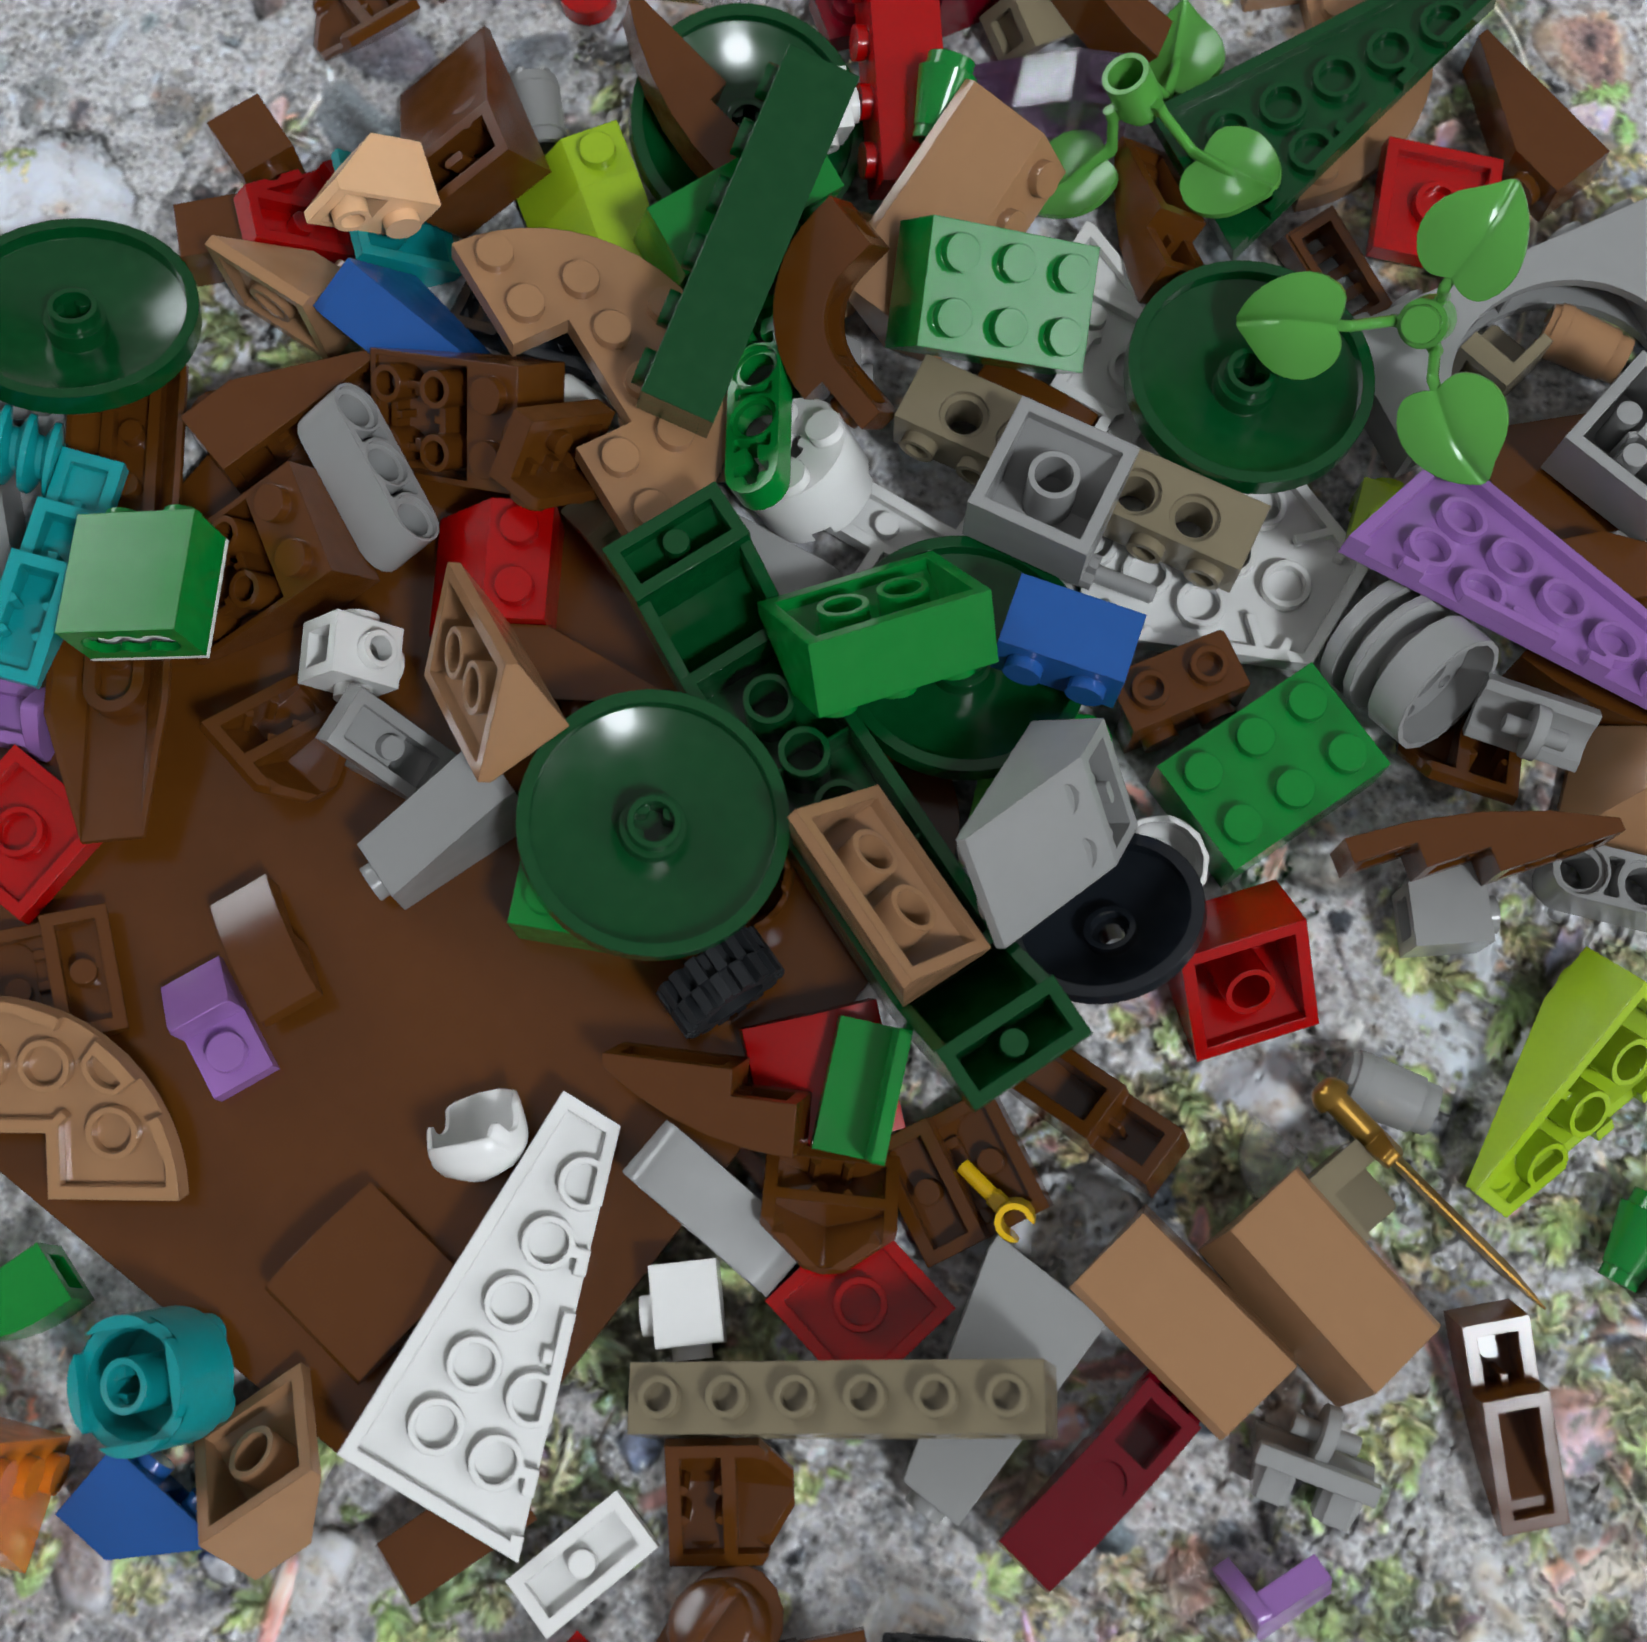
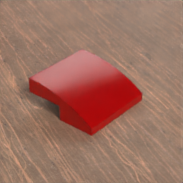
M867 998L809 1014L797 1013L739 1028L745 1057H750L749 1077L751 1084L812 1092L809 1135L806 1146H810L838 1015L882 1024L877 999ZM898 1101L892 1132L906 1128L900 1101Z

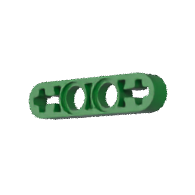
M770 294L766 297L730 382L727 394L725 480L728 487L743 506L753 511L765 510L778 503L788 491L791 476L792 381L785 370L777 347L773 324L774 296ZM761 331V337L764 342H760L755 333ZM764 365H773L771 374L763 382L754 385L747 384L749 377L755 370ZM764 415L772 416L771 423L762 433L755 436L746 435L747 428L756 418ZM754 458H758L765 471L759 473V465Z

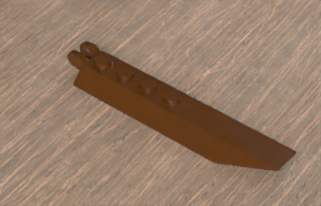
M187 364L162 388L136 402L102 412L67 415L66 447L119 461L127 466L129 473L117 507L135 511L163 510L167 505H181L186 425L180 416L187 412L189 366ZM63 640L46 675L44 716L82 844L146 838L170 707L173 659L92 661Z

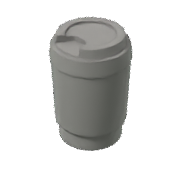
M521 66L511 71L509 75L545 156L560 139L567 136L560 86L555 74L546 67L544 69H525L524 66Z
M1362 1050L1350 1052L1342 1063L1336 1077L1348 1084L1347 1094L1374 1121L1403 1132L1412 1131L1422 1136L1425 1135L1433 1125L1442 1101L1443 1089L1441 1086L1429 1082L1425 1076L1380 1058L1371 1052Z

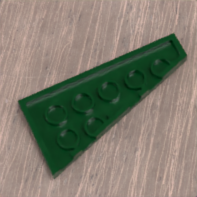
M1365 0L1164 102L1168 111L1188 137L1203 151L1208 140L1217 130L1227 126H1243L1262 134L1271 143L1278 155L1282 167V178L1278 189L1274 190L1269 198L1230 217L1206 218L1231 261L1235 260L1493 10L1496 0ZM1157 117L1149 125L1179 175L1182 176L1183 172L1195 160L1187 155Z

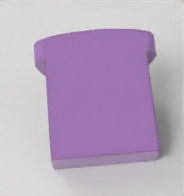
M0 679V747L11 749L15 744L37 761L49 762L55 751L44 716L46 686L36 689Z
M1315 1554L1257 1593L1229 1558L1211 1568L1259 1641L1264 1640L1331 1594L1332 1578Z

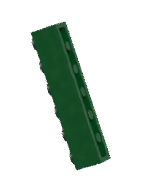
M790 43L780 66L768 61L754 94V98L764 102L756 122L744 117L729 153L740 159L731 179L720 174L708 200L705 211L716 215L707 236L695 231L682 261L681 268L691 272L683 293L670 289L659 314L656 325L666 329L659 349L655 351L645 347L631 383L642 387L636 405L637 408L707 439L860 76Z

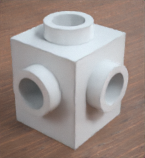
M336 609L304 622L298 684L331 692L336 702L340 700L350 683L362 686L376 697L398 690L399 680L405 667V657L402 653L404 629L380 622L378 614L363 609Z

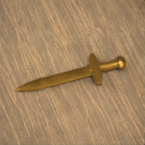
M1327 1077L1315 1086L1311 1097L1313 1105L1319 1113L1328 1112L1384 1168L1388 1169L1392 1166L1504 1278L1541 1308L1547 1309L1516 1270L1401 1157L1403 1155L1401 1146L1347 1094L1348 1084L1338 1078Z

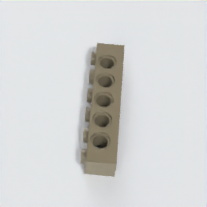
M926 354L894 414L893 442L899 444L900 448L910 457L922 462L935 460L955 469L960 478L976 486L1022 395L930 354ZM955 422H967L972 424L977 430L971 434L963 435L955 433L948 426ZM1140 448L1119 499L1126 496L1136 497L1145 504L1147 509L1138 512L1130 511L1124 508L1118 501L1103 536L1126 546L1127 551L1133 557L1150 564L1162 562L1182 571L1185 578L1198 587L1208 590L1219 588L1230 593L1271 506ZM1179 522L1194 523L1200 527L1204 536L1197 538L1188 537L1178 530L1176 524Z
M1044 1358L630 1362L627 1434L649 1439L760 1437L761 1439H1058L1056 1366Z

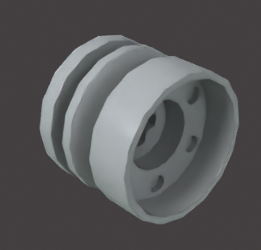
M1391 579L1379 585L1362 598L1340 622L1327 642L1320 662L1321 674L1340 693L1343 692V695L1356 707H1368V717L1405 749L1417 748L1438 738L1457 723L1472 707L1487 673H1494L1498 664L1499 648L1490 638L1462 616H1449L1448 608Z

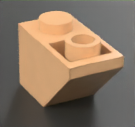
M370 133L337 168L304 211V215L308 224L335 227L345 232L356 230L383 234L393 239H403L416 234L421 229L422 224L442 205L421 142Z

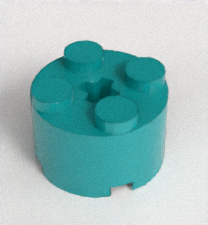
M175 1305L107 1317L94 1324L86 1333V1335H92L87 1341L83 1352L73 1355L68 1368L67 1398L74 1423L83 1435L92 1433L105 1446V1448L98 1450L113 1458L131 1459L200 1440L213 1431L218 1424L227 1421L235 1408V1396L233 1393L234 1364L226 1340L227 1330L225 1324L215 1314H204L192 1307Z

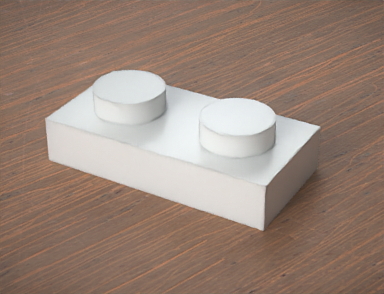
M618 1489L505 1582L544 1637L548 1639L656 1550L660 1543L621 1490Z

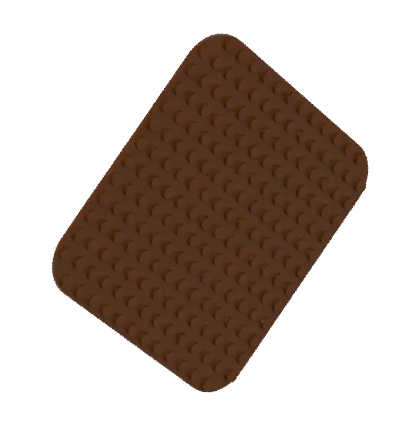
M304 448L284 462L291 461L315 468ZM207 455L182 483L181 505L197 509L208 520L242 494L238 492ZM417 479L437 516L439 531L441 519L489 498H510V495L505 493ZM566 505L558 506L565 532L556 630L657 688L678 692L620 584L607 571L584 537L564 518L561 510ZM438 533L436 539L398 569L392 572H385L375 568L380 582L340 609L372 611L380 616V622L404 629L402 653L405 657V667L399 680V689L380 695L377 698L450 749L457 756L462 750L424 677L431 644L429 629L439 541ZM302 625L205 665L197 664L195 658L173 659L170 707L146 838L103 842L38 914L39 916L106 903L130 1028L128 1031L108 1038L131 1057L146 1074L161 1096L173 1120L182 1145L187 1167L189 1195L180 1201L48 1199L46 1133H0V1172L161 1307L187 1306L197 1309L204 1314L213 1313L220 1317L227 1330L226 1340L232 1354L234 1368L259 1389H262L300 1362L309 1367L317 1437L338 1453L405 1343L358 1386L265 1290V1285L336 1212L369 1182L455 1265L519 1160L512 1167L486 1181L467 1182L447 1178L434 1169L428 1156L427 1129L434 1127L437 1134L443 1133L446 1124L445 1111L449 1105L479 1092L498 1088L516 1090L528 1125L529 1136L525 1150L563 1091L620 1125L605 1195L600 1207L590 1249L591 1254L587 1272L583 1279L575 1313L576 1318L561 1378V1386L646 1275L648 1266L656 1262L683 1226L622 1173L625 1167L666 1120L686 1134L724 1169L728 1168L742 1149V1147L707 1136L667 1116L631 1092L602 1067L603 1052L622 1042H632L745 1057L739 1028L797 1013L809 1014L855 1002L869 982L793 868L792 871L795 874L793 890L785 907L773 921L757 929L785 969L784 975L776 980L777 983L772 988L764 991V995L757 1001H752L746 1005V1009L738 1014H733L725 1023L720 1026L717 1024L711 1031L703 1035L701 1033L693 1039H686L657 997L656 992L663 982L669 980V975L675 970L683 968L685 966L684 963L691 957H697L701 953L680 959L641 961L622 958L608 953L517 937L507 923L520 865L516 837L406 910L391 895L381 901L359 870L369 862L357 844L406 801L405 799L352 771L345 765L337 786L322 798L309 803L255 792L199 729L202 721L299 671L303 634ZM45 677V679H44V681H43L41 687H45V686H46V677ZM325 691L328 694V696L337 704L338 702H336L333 699V693ZM0 747V760L10 749ZM537 750L503 773L517 796L519 795L524 774ZM55 753L49 762L37 761L63 782ZM886 755L955 856L960 817L957 795L952 780L915 771ZM264 874L280 887L294 935L308 945L323 993L322 997L269 1027H265L259 1022L236 977L210 905ZM0 905V930L28 925L18 920ZM38 916L30 924L39 923ZM217 956L224 959L280 1067L276 1072L222 1102L213 1098L186 1043L170 1035L166 1025L161 987ZM748 1074V1083L751 1084L750 1077Z

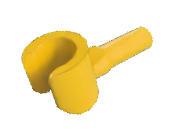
M966 1160L959 1166L957 1172L986 1200V1204L996 1213L994 1225L998 1235L1007 1242H1019V1236L1006 1225L1003 1215L1009 1210H1019L1035 1225L1036 1213L1032 1204L1021 1197L1008 1198L969 1160Z

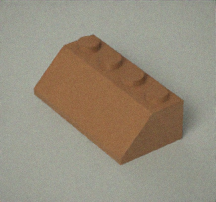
M967 78L964 80L869 221L871 227L888 245L890 250L861 278L852 291L849 301L884 347L900 221L934 214L1026 232L1048 198L1054 194L1059 182L1066 173L1046 135L979 83ZM891 349L923 361L925 354Z

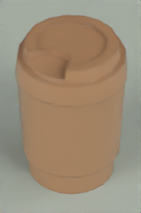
M1556 303L1553 305L1543 320L1545 325L1539 335L1540 337L1545 333L1553 340V343L1542 357L1543 360L1552 362L1589 379H1600L1608 384H1612L1618 377L1635 345V339L1624 335L1623 330L1568 303H1563L1562 305Z

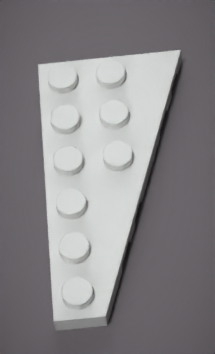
M565 1091L558 1097L337 1453L338 1456L517 1563L520 1558L525 1526L531 1501L535 1494L540 1472V1462L549 1424L552 1421L575 1323V1313L582 1283L587 1272L597 1219L603 1203L620 1131L619 1124Z

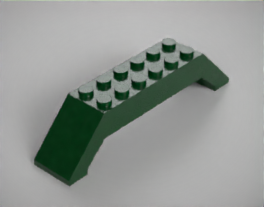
M715 481L602 548L605 559L677 691L702 698L721 707L744 723L758 737L768 750L782 777L788 797L790 814L795 809L879 785L991 946L985 954L903 1007L793 845L790 835L788 854L793 862V869L893 1020L900 1028L913 1030L912 1042L974 1113L1092 1036L1093 1032L1054 975L1049 976L1016 942H1013L1005 949L995 947L988 925L979 914L977 896L970 878L856 711L840 718H818L792 694L759 616L757 602L779 596V593L751 540L749 530Z

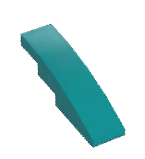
M62 446L46 497L37 496L20 550L11 548L0 581V679L40 689L63 642V639L55 634V628L77 514L105 513L107 509L117 507L129 473L125 463Z

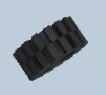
M755 926L743 927L724 942L703 951L697 957H691L687 960L683 968L675 970L668 976L669 980L663 982L658 987L659 990L656 992V995L686 1039H693L701 1033L703 1035L711 1031L715 1025L718 1024L720 1026L729 1020L730 1016L746 1009V1005L750 1002L757 1001L764 995V991L772 988L777 983L776 980L782 978L785 969Z

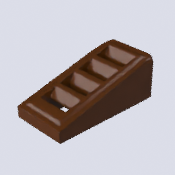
M1333 205L1287 233L1271 246L1282 265L1295 272L1313 271L1322 273L1318 265L1332 257L1339 266L1326 275H1329L1336 281L1347 275L1353 283L1352 286L1345 290L1347 296L1346 303L1360 294L1369 302L1352 313V316L1368 312L1370 316L1389 309L1393 304ZM1318 239L1324 248L1311 255L1306 245Z

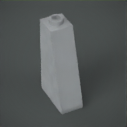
M998 1235L985 1251L945 1359L1044 1358L1056 1366L1058 1392L1106 1325L1078 1297ZM915 1439L901 1476L902 1481L912 1488L904 1500L936 1526L946 1516L959 1527L1022 1439Z

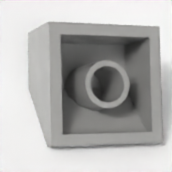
M1022 395L967 501L962 534L1078 586L1104 534L1137 459L1140 447Z

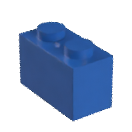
M1022 573L997 642L999 662L991 664L990 667L1001 670L1007 678L1019 684L1030 686L1042 684L1063 691L1069 699L1085 706L1104 705L1113 708L1125 683L1147 614Z

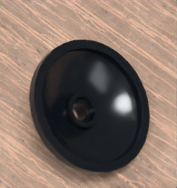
M1134 833L1114 868L1015 942L1049 976L1054 975L1071 1002L1111 1004L1131 1000L1164 985L1185 967L1196 952L1202 940L1207 920V904L1203 886L1194 867L1179 851L1158 839ZM1112 939H1121L1118 942L1107 944Z

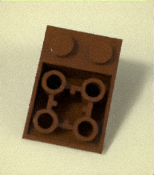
M483 26L400 95V138L421 142L442 205L425 222L463 239L468 238L551 173L489 28Z
M372 347L370 348L371 398L378 406L416 479L510 494L508 490L489 476L502 441L503 427L511 417L514 408L564 402L565 362L522 356L512 357V355Z
M287 461L207 520L229 540L210 658H195L197 664L205 665L302 626L304 622L342 608L380 582L375 567L359 551L315 468Z

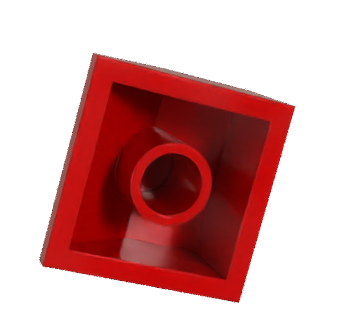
M489 498L441 519L429 629L430 639H432L448 562L461 563L510 624L548 625L556 630L565 532L557 507L546 508L543 511H532L519 506L511 498Z
M1271 880L1206 900L1207 920L1202 940L1185 967L1167 982L1195 1060L1199 1062L1319 1024L1307 919L1277 880Z

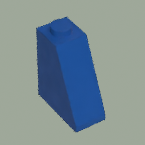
M348 257L313 305L322 316L368 353H370V348L382 347L491 354L416 275Z

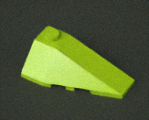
M617 120L560 139L545 155L551 173L516 199L527 228H550L593 236L618 245L643 258L633 239L645 210L650 204Z
M1586 946L1574 962L1561 972L1556 984L1545 996L1466 1183V1187L1505 1218L1565 1170L1568 1162V1152L1584 1138L1591 1136L1600 1141L1615 1127L1610 1117L1631 1099L1636 1098L1643 1104L1647 1102L1646 981Z

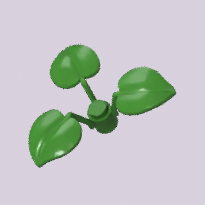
M1180 0L1166 15L1173 23L1157 58L1148 63V60L1139 53H1125L1113 59L1105 68L1102 75V84L1111 101V104L1103 109V114L1107 120L1106 144L1104 145L1099 135L1089 130L1064 132L1049 142L1066 173L1059 182L1054 194L1048 198L1038 213V216L1051 219L1079 217L1093 211L1109 198L1119 180L1115 167L1108 160L1118 151V123L1120 120L1133 126H1145L1158 117L1187 155L1195 160L1181 176L1180 192L1185 205L1199 216L1218 219L1236 215L1266 200L1273 194L1274 190L1278 189L1282 178L1281 163L1275 149L1262 134L1243 126L1223 127L1210 137L1203 151L1192 142L1164 103L1172 99L1174 95L1178 96L1219 75L1226 60L1225 47L1218 32L1199 15L1188 0Z
M1507 179L1489 185L1460 190L1443 197L1428 210L1417 232V254L1419 261L1426 271L1444 278L1438 286L1437 294H1426L1409 302L1403 307L1400 314L1343 320L1341 317L1346 307L1347 296L1342 284L1329 275L1320 272L1301 271L1272 280L1254 292L1237 314L1236 326L1239 332L1245 338L1257 358L1273 373L1292 380H1305L1318 376L1336 362L1342 349L1340 332L1396 327L1400 338L1405 344L1415 349H1427L1429 354L1426 380L1430 390L1419 391L1407 396L1398 408L1396 425L1401 445L1416 464L1443 480L1465 485H1482L1488 482L1508 432L1509 409L1507 401L1501 389L1493 381L1477 373L1460 372L1452 375L1441 384L1439 379L1440 358L1444 352L1441 342L1452 334L1457 323V312L1450 301V290L1453 285L1465 298L1480 302L1500 294L1517 277L1526 256L1530 232V214L1523 186L1517 179Z

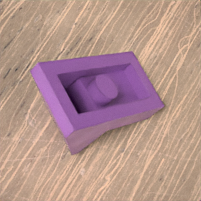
M217 956L161 987L167 1029L170 1035L186 1043L214 1099L222 1102L280 1069L222 957Z

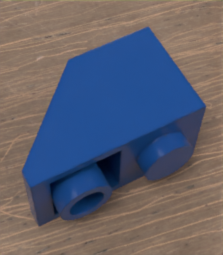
M161 1451L131 1459H118L105 1455L55 1513L57 1517L105 1561L205 1550L198 1546L196 1488H192L189 1492L170 1475L175 1466Z

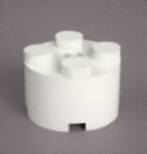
M803 397L792 399L791 476L789 488L784 497L774 506L765 510H755L769 531L791 543L816 541L811 534L823 531L829 527L834 533L843 529L859 515L872 491L873 478L869 473V461L840 413L834 411L828 402L817 398L814 400H806ZM764 415L756 418L747 428L746 435L755 436L762 433L771 423L772 416ZM754 458L759 465V473L765 471L758 458Z

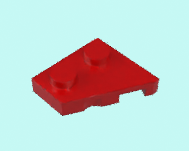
M332 160L324 161L316 170L301 174L299 169L282 173L277 180L261 179L244 184L233 198L243 240L315 251L334 264L338 259L346 261L348 257L356 259L350 232L340 231L335 227L308 224L304 215V211L334 174Z

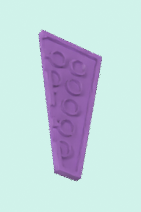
M1423 469L1353 531L1338 550L1339 553L1647 710V609L1490 481L1482 485L1457 484L1436 477Z

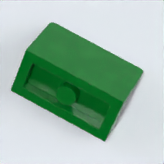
M838 1015L812 1133L811 1148L863 1159L871 1164L885 1165L913 1030Z

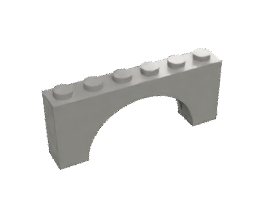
M1647 198L1635 203L1632 199H1624L1612 205L1596 220L1581 225L1579 221L1568 223L1555 231L1547 241L1531 248L1528 246L1523 265L1517 277L1504 291L1486 301H1471L1465 298L1453 285L1450 290V301L1457 312V323L1452 334L1441 342L1444 350L1440 358L1439 379L1441 384L1451 377L1457 350L1476 331L1479 332L1486 326L1515 314L1551 309L1556 303L1574 305L1593 316L1615 324L1628 332L1647 350ZM1438 288L1427 293H1423L1421 289L1413 290L1398 298L1385 311L1370 316L1368 312L1353 316V318L1361 319L1400 314L1406 304L1426 294H1437ZM1396 327L1363 330L1362 332L1371 351L1375 371L1373 406L1364 429L1394 479L1420 467L1410 458L1401 445L1396 421L1398 408L1407 396L1419 391L1430 390L1426 380L1429 354L1427 349H1415L1405 344L1400 338Z

